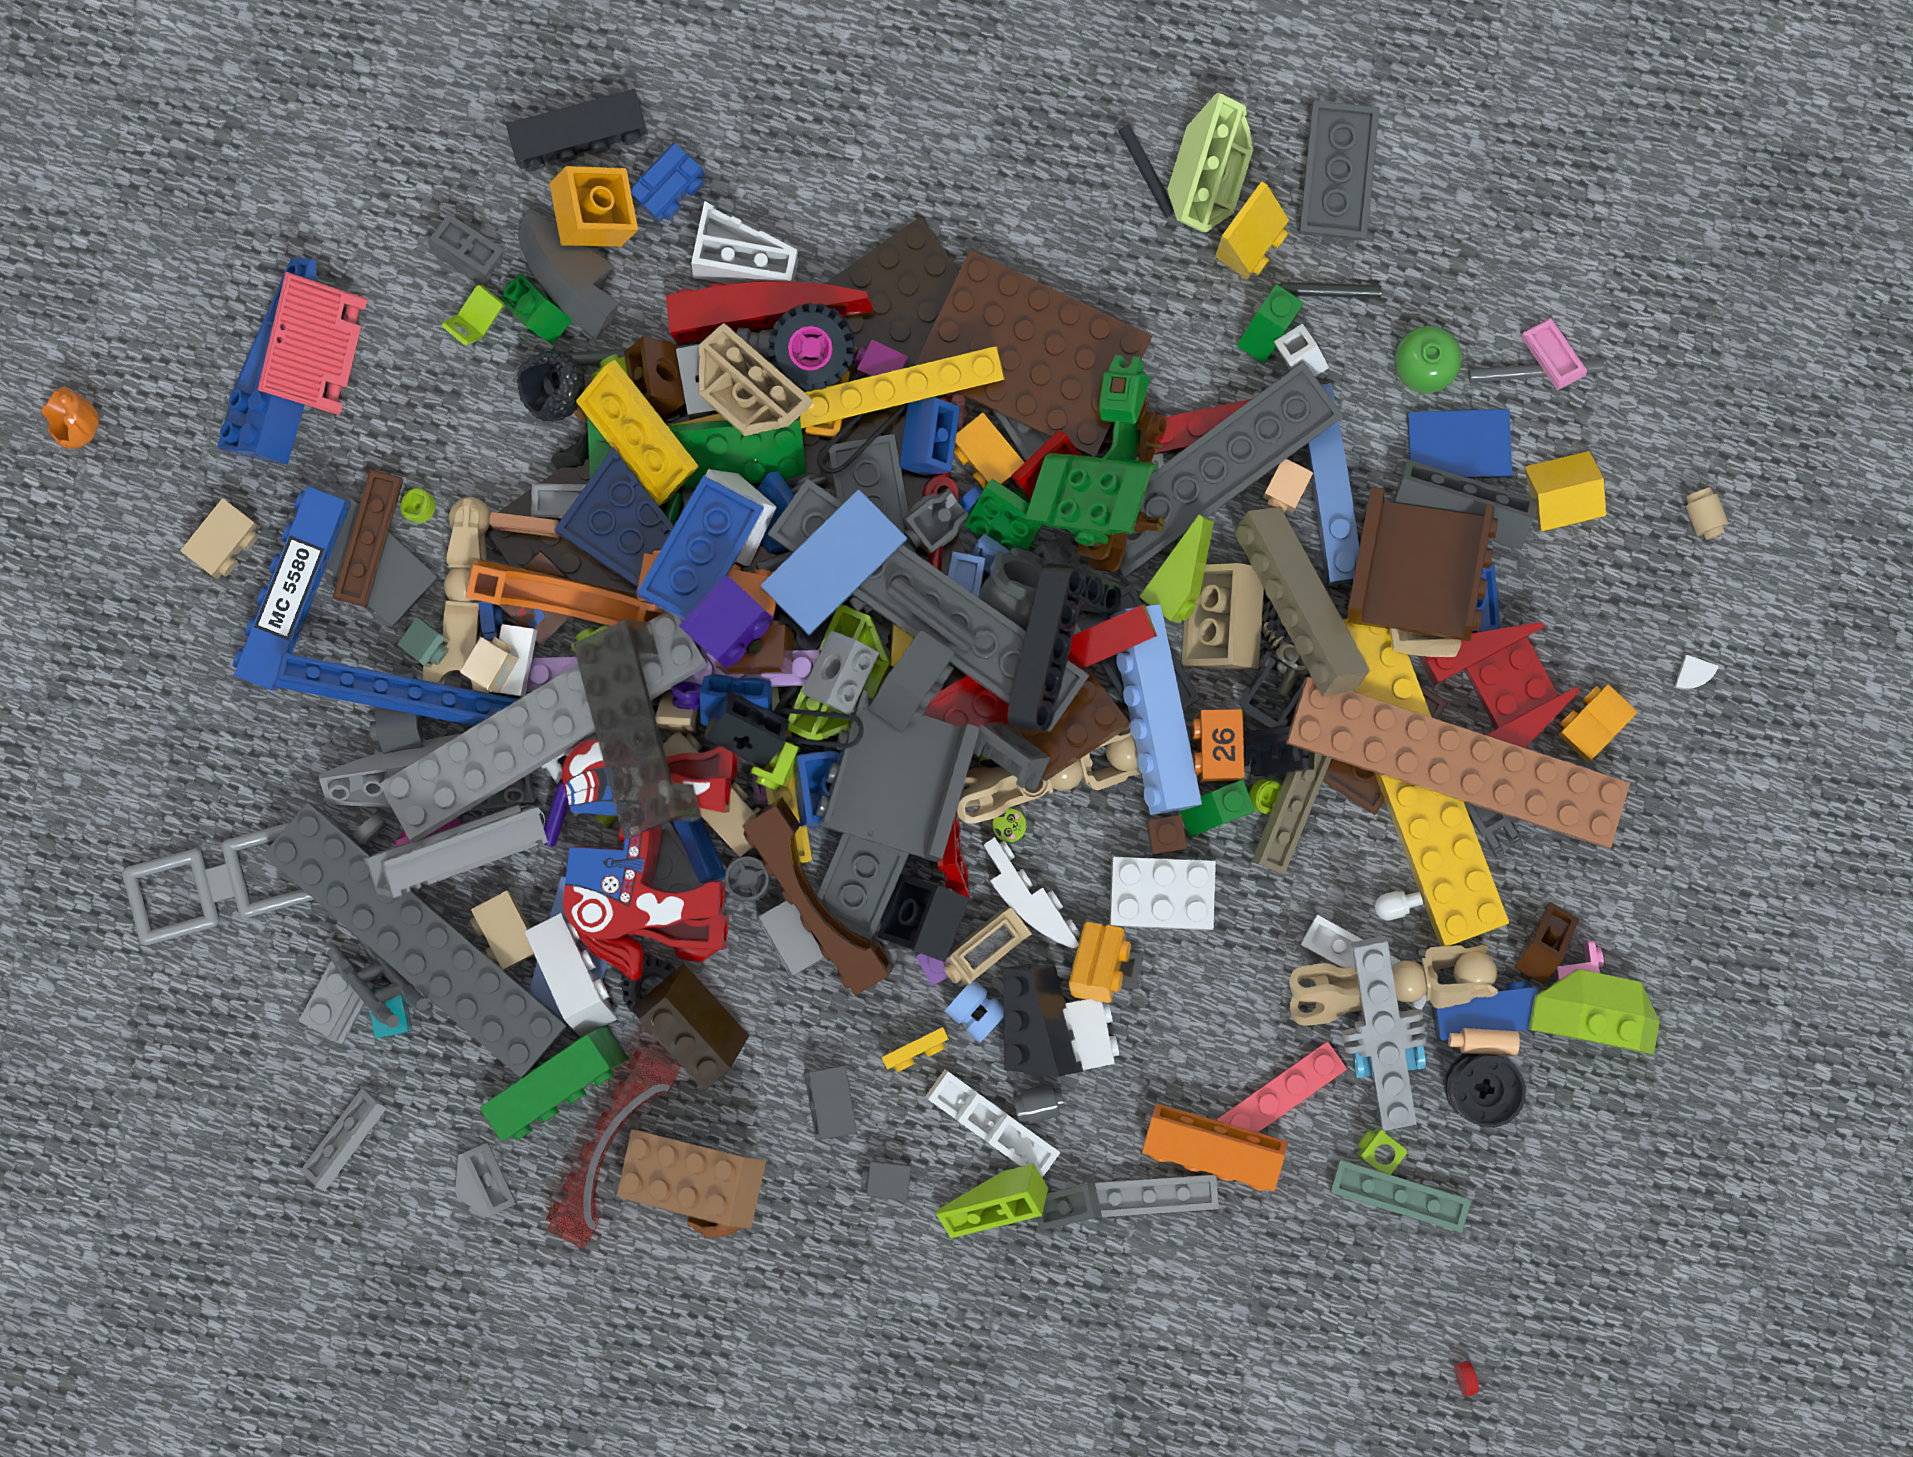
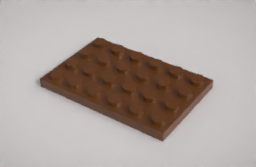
M969 250L914 366L997 346L1005 380L955 391L954 393L1051 438L1058 430H1061L1067 434L1079 452L1085 455L1096 456L1112 423L1102 421L1099 412L1103 374L1109 371L1115 355H1122L1127 361L1125 368L1130 366L1133 356L1140 357L1142 360L1152 335Z

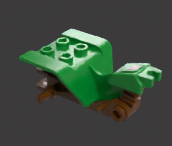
M1115 355L1109 371L1103 374L1099 412L1102 421L1115 422L1113 438L1105 437L1103 440L1105 444H1112L1111 449L1105 456L1047 454L1025 520L1029 522H1038L1053 528L1068 529L1079 543L1077 553L1082 558L1089 559L1091 568L1098 571L1114 572L1119 569L1126 550L1128 534H1132L1133 529L1138 533H1143L1145 530L1162 532V527H1164V519L1162 517H1149L1146 513L1141 512L1140 506L1151 472H1158L1159 462H1152L1155 449L1160 450L1163 448V444L1158 443L1159 436L1164 435L1167 421L1165 416H1162L1159 412L1147 410L1150 403L1146 401V393L1150 377L1143 372L1145 363L1140 357L1134 356L1130 366L1125 368L1127 361L1122 355Z

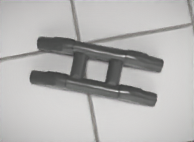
M358 937L357 939L363 946L366 955L373 963L358 973L338 945L327 951L342 979L351 986L371 1010L372 1015L382 1024H386L390 1028L398 1025L399 1017L384 1003L399 995L408 1005L415 1007L419 1011H424L428 1008L429 1001ZM384 974L391 982V985L374 993L366 983Z

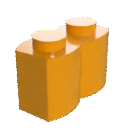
M1609 684L1602 689L1596 685L1583 698L1587 705L1579 713L1573 709L1559 723L1564 729L1558 735L1587 763L1637 714V711Z

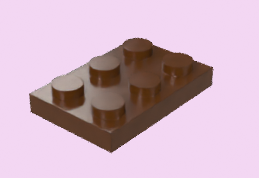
M1091 671L1087 672L1089 677L1050 732L1017 728L1010 725V723L1006 724L1051 757L1042 775L1044 781L1052 778L1129 728V721Z

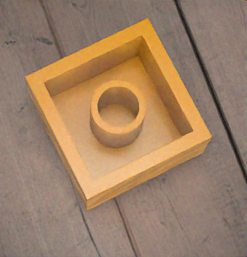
M566 166L549 183L561 245L621 247L638 231L626 168Z

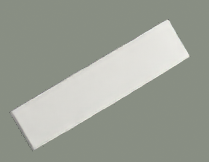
M945 1069L925 1096L929 1101L1018 1165L1025 1166L1034 1163L1042 1178L1061 1153Z

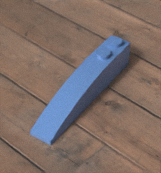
M1322 384L1321 386L1335 403L1332 384ZM1338 421L1306 445L1309 469L1313 472L1311 483L1326 586L1353 583L1360 548L1346 457Z

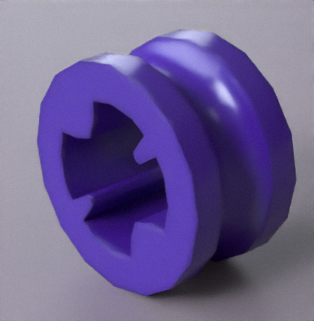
M681 682L673 686L672 694L675 696L672 699L673 706L680 709L693 710L700 708L701 685L694 682Z

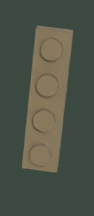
M1315 753L1314 770L1287 773L1252 862L1285 875L1332 758Z

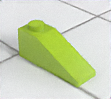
M1197 516L1139 596L1150 606L1161 604L1163 616L1169 621L1181 623L1182 620H1187L1197 607L1195 602L1201 593L1214 521L1208 517Z
M1034 1163L1013 1168L997 1174L937 1209L936 1216L950 1238L1040 1217L1043 1214L1048 1186Z

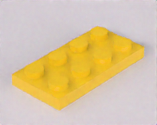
M616 360L606 364L576 400L581 409L610 446L614 447L623 462L637 477L640 484L658 506L668 502L699 467Z

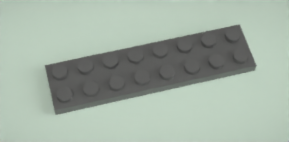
M1304 362L1158 468V472L1154 471L1150 475L1140 510L1149 517H1162L1164 519V527H1162V532L1145 530L1143 533H1138L1133 529L1132 534H1128L1126 550L1119 567L1120 572L1125 578L1183 536L1198 515L1209 517L1344 417Z

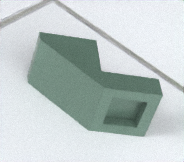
M417 617L397 645L421 664L431 668L433 663L438 665L449 651L446 645L450 640Z

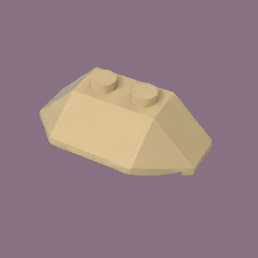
M723 323L699 345V395L744 436L789 426L813 404L809 396L726 324Z

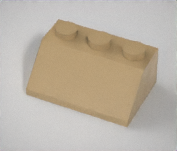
M1228 563L1205 566L1200 597L1195 602L1197 607L1194 613L1184 621L1181 666L1230 670L1259 669L1264 587L1251 565Z

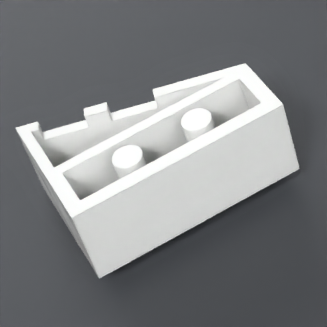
M704 201L691 262L693 278L724 284L761 281L794 282L798 267L797 249L762 231L758 232L742 224L740 219L734 216L729 217Z
M561 913L524 931L563 1019L580 1037L617 1019L607 999L609 997L608 991L602 980L597 979L593 971L596 966L587 949L583 951L579 943L581 939L576 929Z

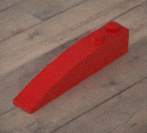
M761 281L728 285L715 283L705 289H681L675 294L666 295L669 332L677 345L704 341L723 323L736 334L738 327L749 328L751 332L773 329L775 323L791 308L805 303L826 304V307L838 310L842 317L874 311L873 304L866 291L807 282Z

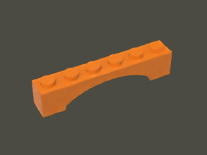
M476 558L472 560L466 587V598L497 605H513L564 614L628 632L634 631L665 612L649 602L638 600L637 594Z

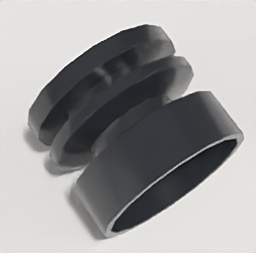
M1465 1053L1450 1065L1445 1075L1444 1092L1448 1104L1458 1115L1480 1127L1496 1128L1508 1124L1520 1113L1525 1103L1526 1085L1522 1074L1513 1063L1497 1055ZM1484 1080V1083L1489 1085L1487 1091L1479 1093L1475 1089L1476 1083L1482 1084Z

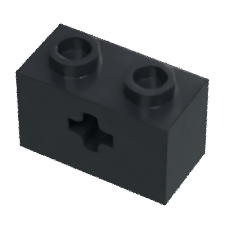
M729 690L709 715L704 738L764 769L784 746L789 721Z

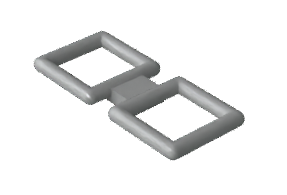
M289 823L224 840L221 848L226 864L206 869L202 852L194 848L124 868L122 876L140 943L147 946L216 927L219 924V916L215 903L235 898L239 915L242 918H249L314 900L303 889L250 903L237 851L276 840ZM190 864L204 916L151 930L138 878Z

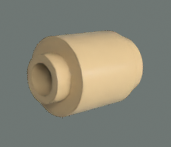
M1711 487L1685 497L1688 503L1685 507L1697 536L1704 535L1705 539L1709 540L1725 533L1723 527L1727 526L1729 522L1718 495L1713 494Z

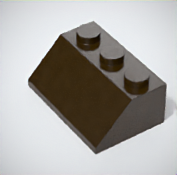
M685 963L681 964L632 1007L641 1023L704 1091L732 1067L749 1038V1034Z

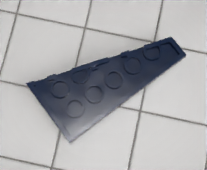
M613 447L554 530L561 537L638 588L644 553L653 554L655 550L661 551L674 526Z

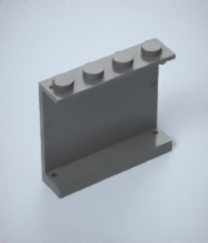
M862 690L850 715L858 716L864 726L863 735L858 744L852 748L836 747L837 750H840L837 763L832 762L827 773L826 782L831 783L828 795L821 796L816 813L821 816L819 825L937 862L944 855L980 727L970 724L959 727L922 715L916 725L909 722L904 731L901 732L869 710L874 699L866 697L868 691ZM849 720L847 730H841L837 742L850 743L857 737L859 727L854 720Z

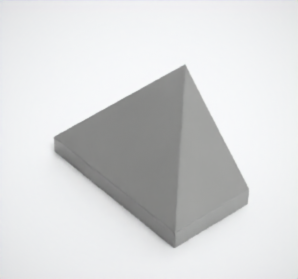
M484 1143L458 1156L455 1193L458 1199L487 1218L516 1204L488 1143Z

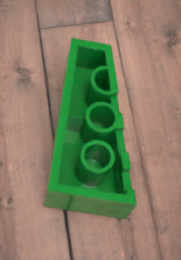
M605 1025L580 1038L482 1105L480 1109L501 1142L512 1136L515 1141H518L533 1131L530 1124L538 1119L544 1123L560 1112L557 1108L565 1101L571 1105L587 1094L584 1090L592 1083H595L597 1087L614 1076L611 1071L627 1061L629 1057L608 1025Z

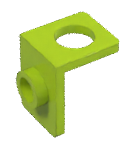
M479 284L475 287L460 312L445 320L441 326L463 345L468 346L484 337L504 307V303L483 285ZM455 326L463 328L469 335L461 333Z
M1377 1127L1374 1132L1369 1129L1357 1144L1361 1148L1357 1155L1379 1172L1391 1175L1406 1156L1407 1150L1389 1137L1382 1128ZM1382 1144L1390 1145L1395 1152L1393 1161L1386 1165L1380 1164L1375 1159V1150Z

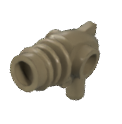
M1266 622L1261 627V632L1264 634L1263 638L1268 639V643L1272 644V650L1277 649L1275 654L1280 660L1277 664V669L1284 674L1277 692L1289 697L1299 675H1310L1297 652L1293 641L1291 640L1290 644L1285 643V637L1282 635L1279 639L1274 636L1276 630L1269 631L1266 627L1269 622Z

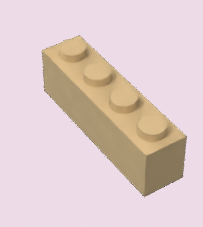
M678 730L649 759L655 760L681 753H699L698 751L703 746L690 732L683 736ZM734 782L731 785L730 812L721 813L697 807L694 808L741 858L754 849L747 843L742 826L750 816L761 809L757 807L752 811L744 802L749 796Z

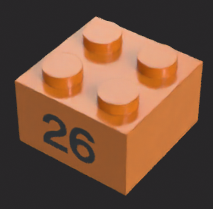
M1242 709L1201 710L1197 718L1191 721L1192 742H1198V753H1194L1192 759L1195 773L1199 775V783L1237 782L1244 778Z

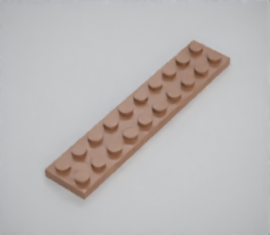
M1309 677L1305 678L1286 740V744L1607 849L1612 847L1630 786L1629 782L1352 691L1322 696L1315 682Z

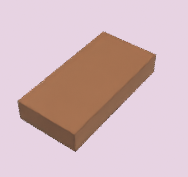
M491 512L489 524L495 530L556 538L560 536L554 530L559 523L558 520Z

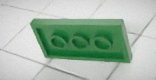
M800 416L789 426L744 436L727 420L668 425L671 432L699 466L678 490L691 486L697 487L708 469L738 473L750 484L761 483L766 475L771 472H779L784 480L807 474Z

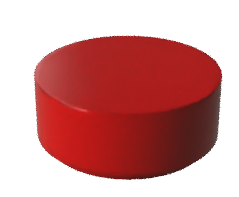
M1468 1361L1455 1364L1454 1371L1462 1395L1469 1397L1478 1394L1479 1383L1472 1364Z

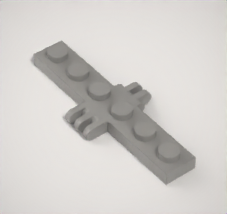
M1386 936L1352 942L1364 1020L1355 1022V1028L1346 1029L1342 1032L1343 1040L1349 1041L1344 1044L1345 1052L1349 1054L1359 1052L1362 1057L1370 1056L1382 1129L1387 1131L1417 1125L1405 1049L1422 1046L1427 1043L1426 1035L1422 1033L1425 1031L1424 1022L1420 1021L1423 1019V1012L1421 1009L1399 1012Z

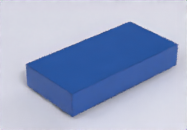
M687 816L674 821L673 823L699 883H708L715 880L721 881L724 879L726 871L702 817Z

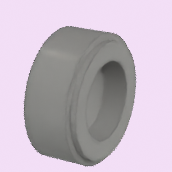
M375 814L366 820L352 837L360 845L364 846L384 829L386 822L378 814Z

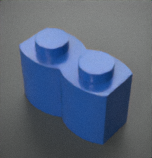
M719 674L703 677L700 688L701 724L707 726L709 715L729 690L773 712L771 681L755 677L736 679Z

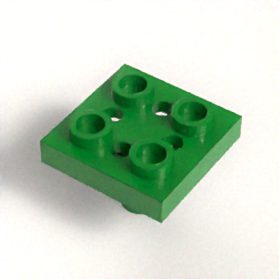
M992 478L984 488L964 526L980 537L985 533L1011 551L1012 548L1029 550L1043 524L1025 520L1031 500L1027 497L1021 498L1024 493L1020 488L1013 493Z

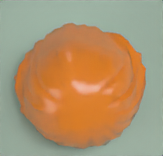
M66 387L56 389L41 409V413L48 421L49 433L57 444L67 449H78L88 444L95 436L99 426V414L93 405Z

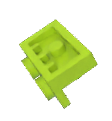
M785 742L784 747L778 751L770 762V766L775 768L773 774L754 766L751 773L758 776L757 783L776 791L779 785L787 788L796 768V756L801 755L803 750Z

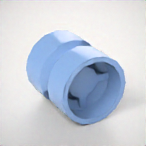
M973 980L944 1012L956 1023H965L966 1032L981 1043L1004 1017V1005L996 998H987L988 991L976 980ZM981 1004L988 1012L978 1022L971 1014Z

